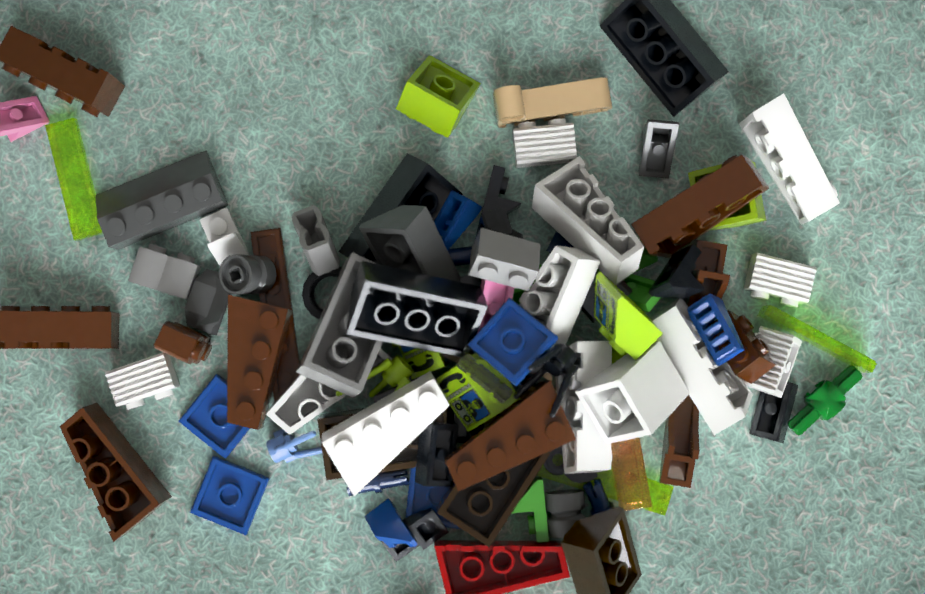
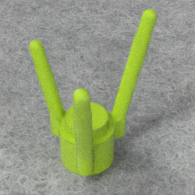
M397 355L392 360L389 358L385 359L379 366L370 371L367 380L384 371L381 374L384 379L369 392V397H374L387 384H390L392 387L398 384L396 390L411 382L409 377L414 373V370L400 355ZM336 391L337 396L343 395V393Z

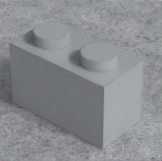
M480 228L471 249L469 276L529 291L539 272L541 244Z

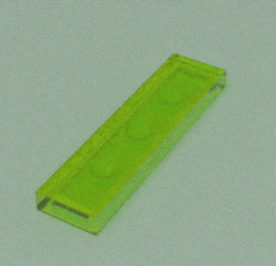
M70 118L45 125L73 240L78 241L103 234L97 219L96 193L77 119Z
M773 305L762 306L757 315L840 361L855 366L863 373H873L877 365L873 359Z

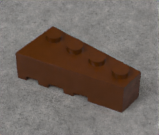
M10 26L0 45V62L3 63L1 69L18 78L21 73L29 76L28 82L44 91L47 86L56 90L54 96L69 104L73 100L82 103L81 109L97 118L100 113L107 117L110 116L125 88L124 84L109 72L101 68L97 69L80 58L76 61L73 56L55 46L50 48L44 41Z
M734 155L722 163L721 168L703 176L691 187L633 222L631 225L649 254L670 258L673 253L683 249L769 189L768 185L751 160L744 155Z
M228 294L227 423L255 430L264 427L266 412L268 411L293 310Z
M1 306L0 349H119V313L110 312V306H91V312L80 311V306H61V311H50V306H31V311H20V306Z
M550 380L543 381L537 388L444 458L458 492L576 440L561 405L554 418L550 417V411L557 396Z
M98 403L82 407L60 426L76 463H80L86 476L84 480L88 489H92L99 504L97 508L102 518L105 517L111 529L109 534L113 542L126 535L172 497Z

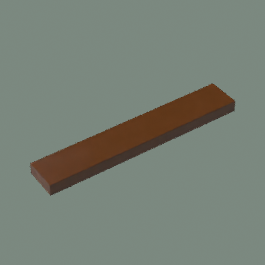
M281 228L250 232L253 254L268 257L276 268L275 284L268 292L259 294L260 302L292 310ZM293 312L273 387L274 403L300 375L296 372L300 359Z

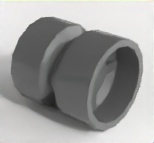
M230 255L224 259L219 269V280L223 289L234 295L266 293L272 289L277 276L273 262L263 255Z
M568 489L544 493L546 511L551 513V516L547 519L549 537L563 538L577 520L586 518L585 515L581 514V510L585 508L584 490Z

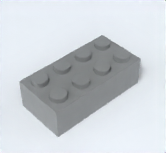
M353 252L342 266L296 371L352 398L363 391L383 341L346 334L352 287L361 261L374 263Z

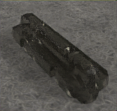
M465 353L457 362V367L465 374L468 372L471 379L488 393L492 392L493 397L499 402L505 403L512 395V389L504 382L501 384L498 377L481 363L478 365L476 363L477 360L469 353Z

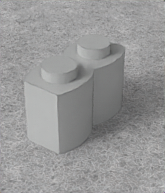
M312 205L294 212L292 222L313 273L320 276L338 269L340 259L320 209Z
M149 244L148 249L139 247L128 281L188 300L194 280L198 277L201 266L194 264L196 258L182 253H178L177 258L165 255L167 249L153 244Z

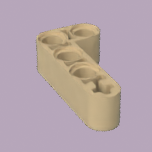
M605 77L521 90L520 85H508L495 89L493 93L499 128H506V124L514 123L515 126H518L519 123L535 122L537 119L549 121L565 118L564 115L573 114L574 117L612 109L608 79Z

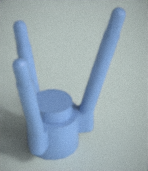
M280 429L273 433L274 438L266 442L268 452L275 463L282 460L288 463L298 458L322 453V447L295 452L298 450V444L316 436L315 431L294 438L292 434L286 435L287 432Z

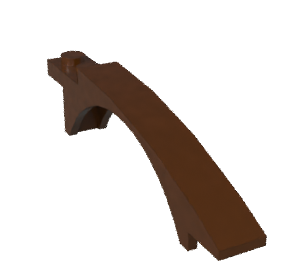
M695 240V245L701 250V254L695 262L697 266L692 274L705 289L683 299L688 307L708 294H713L722 299L730 279V275L723 274L728 245ZM688 395L666 419L659 482L691 488L695 460H698L700 452L699 410L690 395Z

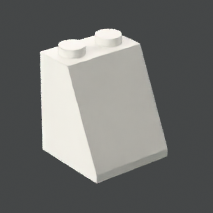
M660 340L654 342L637 360H634L627 353L575 391L606 444L652 435L690 394Z

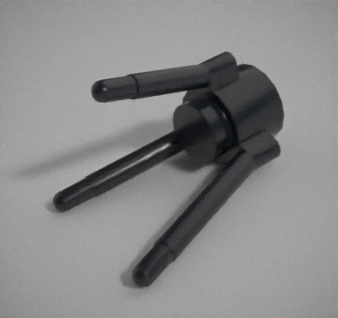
M556 343L550 351L528 366V369L533 371L544 364L514 394V398H520L546 372L556 377L565 374L550 411V417L554 418L560 408L571 378L578 370V367L574 365L577 360L575 352L565 344Z

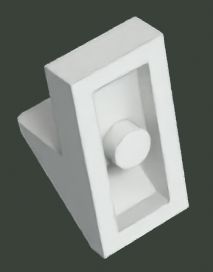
M226 207L200 219L210 242L207 246L219 265L230 255H249L229 208Z

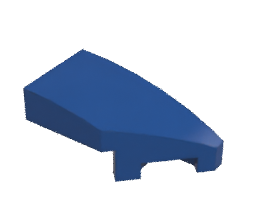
M389 498L364 516L375 537L379 541H383L389 548H395L397 544H407L409 547L418 545L415 537Z

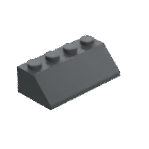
M206 150L95 195L99 225L108 247L116 250L123 249L228 206Z

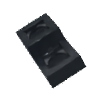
M431 507L403 519L418 545L409 547L407 544H397L395 548H389L383 541L381 542L397 562L420 545L423 550L449 533V531Z

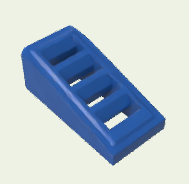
M451 190L434 221L440 236L443 237L442 239L447 251L483 208Z
M708 294L687 308L691 321L716 365L724 364L745 350L722 299L713 294ZM718 319V321H717L716 323H714L713 325H711V326L709 327V324H710L711 322H713L714 320ZM724 330V333L714 338V335ZM730 340L731 343L729 345L719 350L718 347L720 345Z

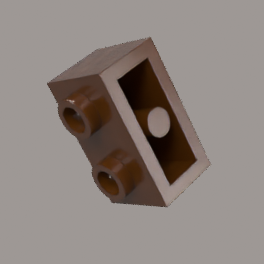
M728 310L745 350L728 360L727 363L737 377L752 384L776 365L768 355L770 350L767 345L753 333L754 327L743 314L738 316ZM718 319L715 320L712 324H710L709 327L716 323ZM724 330L714 335V338L724 333ZM730 340L720 345L718 347L719 350L729 345L731 343Z

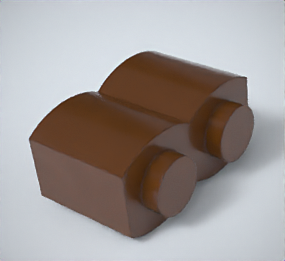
M167 321L160 330L154 343V348L187 364H198L201 360L206 361L212 350V345L209 344L210 337L178 322Z

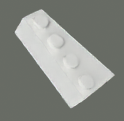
M785 94L755 110L739 123L801 225L813 220L840 203L837 198L836 188L828 181Z
M579 156L535 184L532 209L575 248H579L600 260L598 269L617 285L638 270L644 246L626 220L618 216L614 210V203L609 196L605 197L598 187L599 182L593 174L589 175L585 169V162Z
M555 246L535 278V283L529 291H524L519 299L521 302L520 306L558 336V340L554 345L556 343L566 345L601 262L579 248ZM544 364L530 372L536 373L541 367L544 366Z
M677 299L651 316L650 319L663 333L656 341L660 340L690 392L691 399L713 434L716 435L746 417L753 393L744 381L734 374L727 362L720 366L716 365L687 312L688 306L683 299Z
M577 341L569 345L576 354L577 360L574 365L578 367V370L571 378L561 406L576 440L562 445L564 474L596 473L611 470V443H605L575 392L579 387L612 365V346L609 344L610 341ZM565 374L555 376L557 393Z
M381 348L372 369L379 366L387 358L392 360ZM300 374L266 412V415L290 435L346 395L337 396V390Z
M429 371L322 433V444L355 496L449 406V403L432 372Z

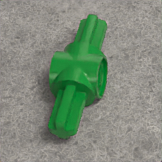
M849 365L832 382L828 380L818 382L815 385L816 389L811 394L809 392L805 394L804 403L806 406L788 421L789 428L799 436L819 418L826 421L837 415L846 405V397L844 395L862 379L861 372L855 366Z

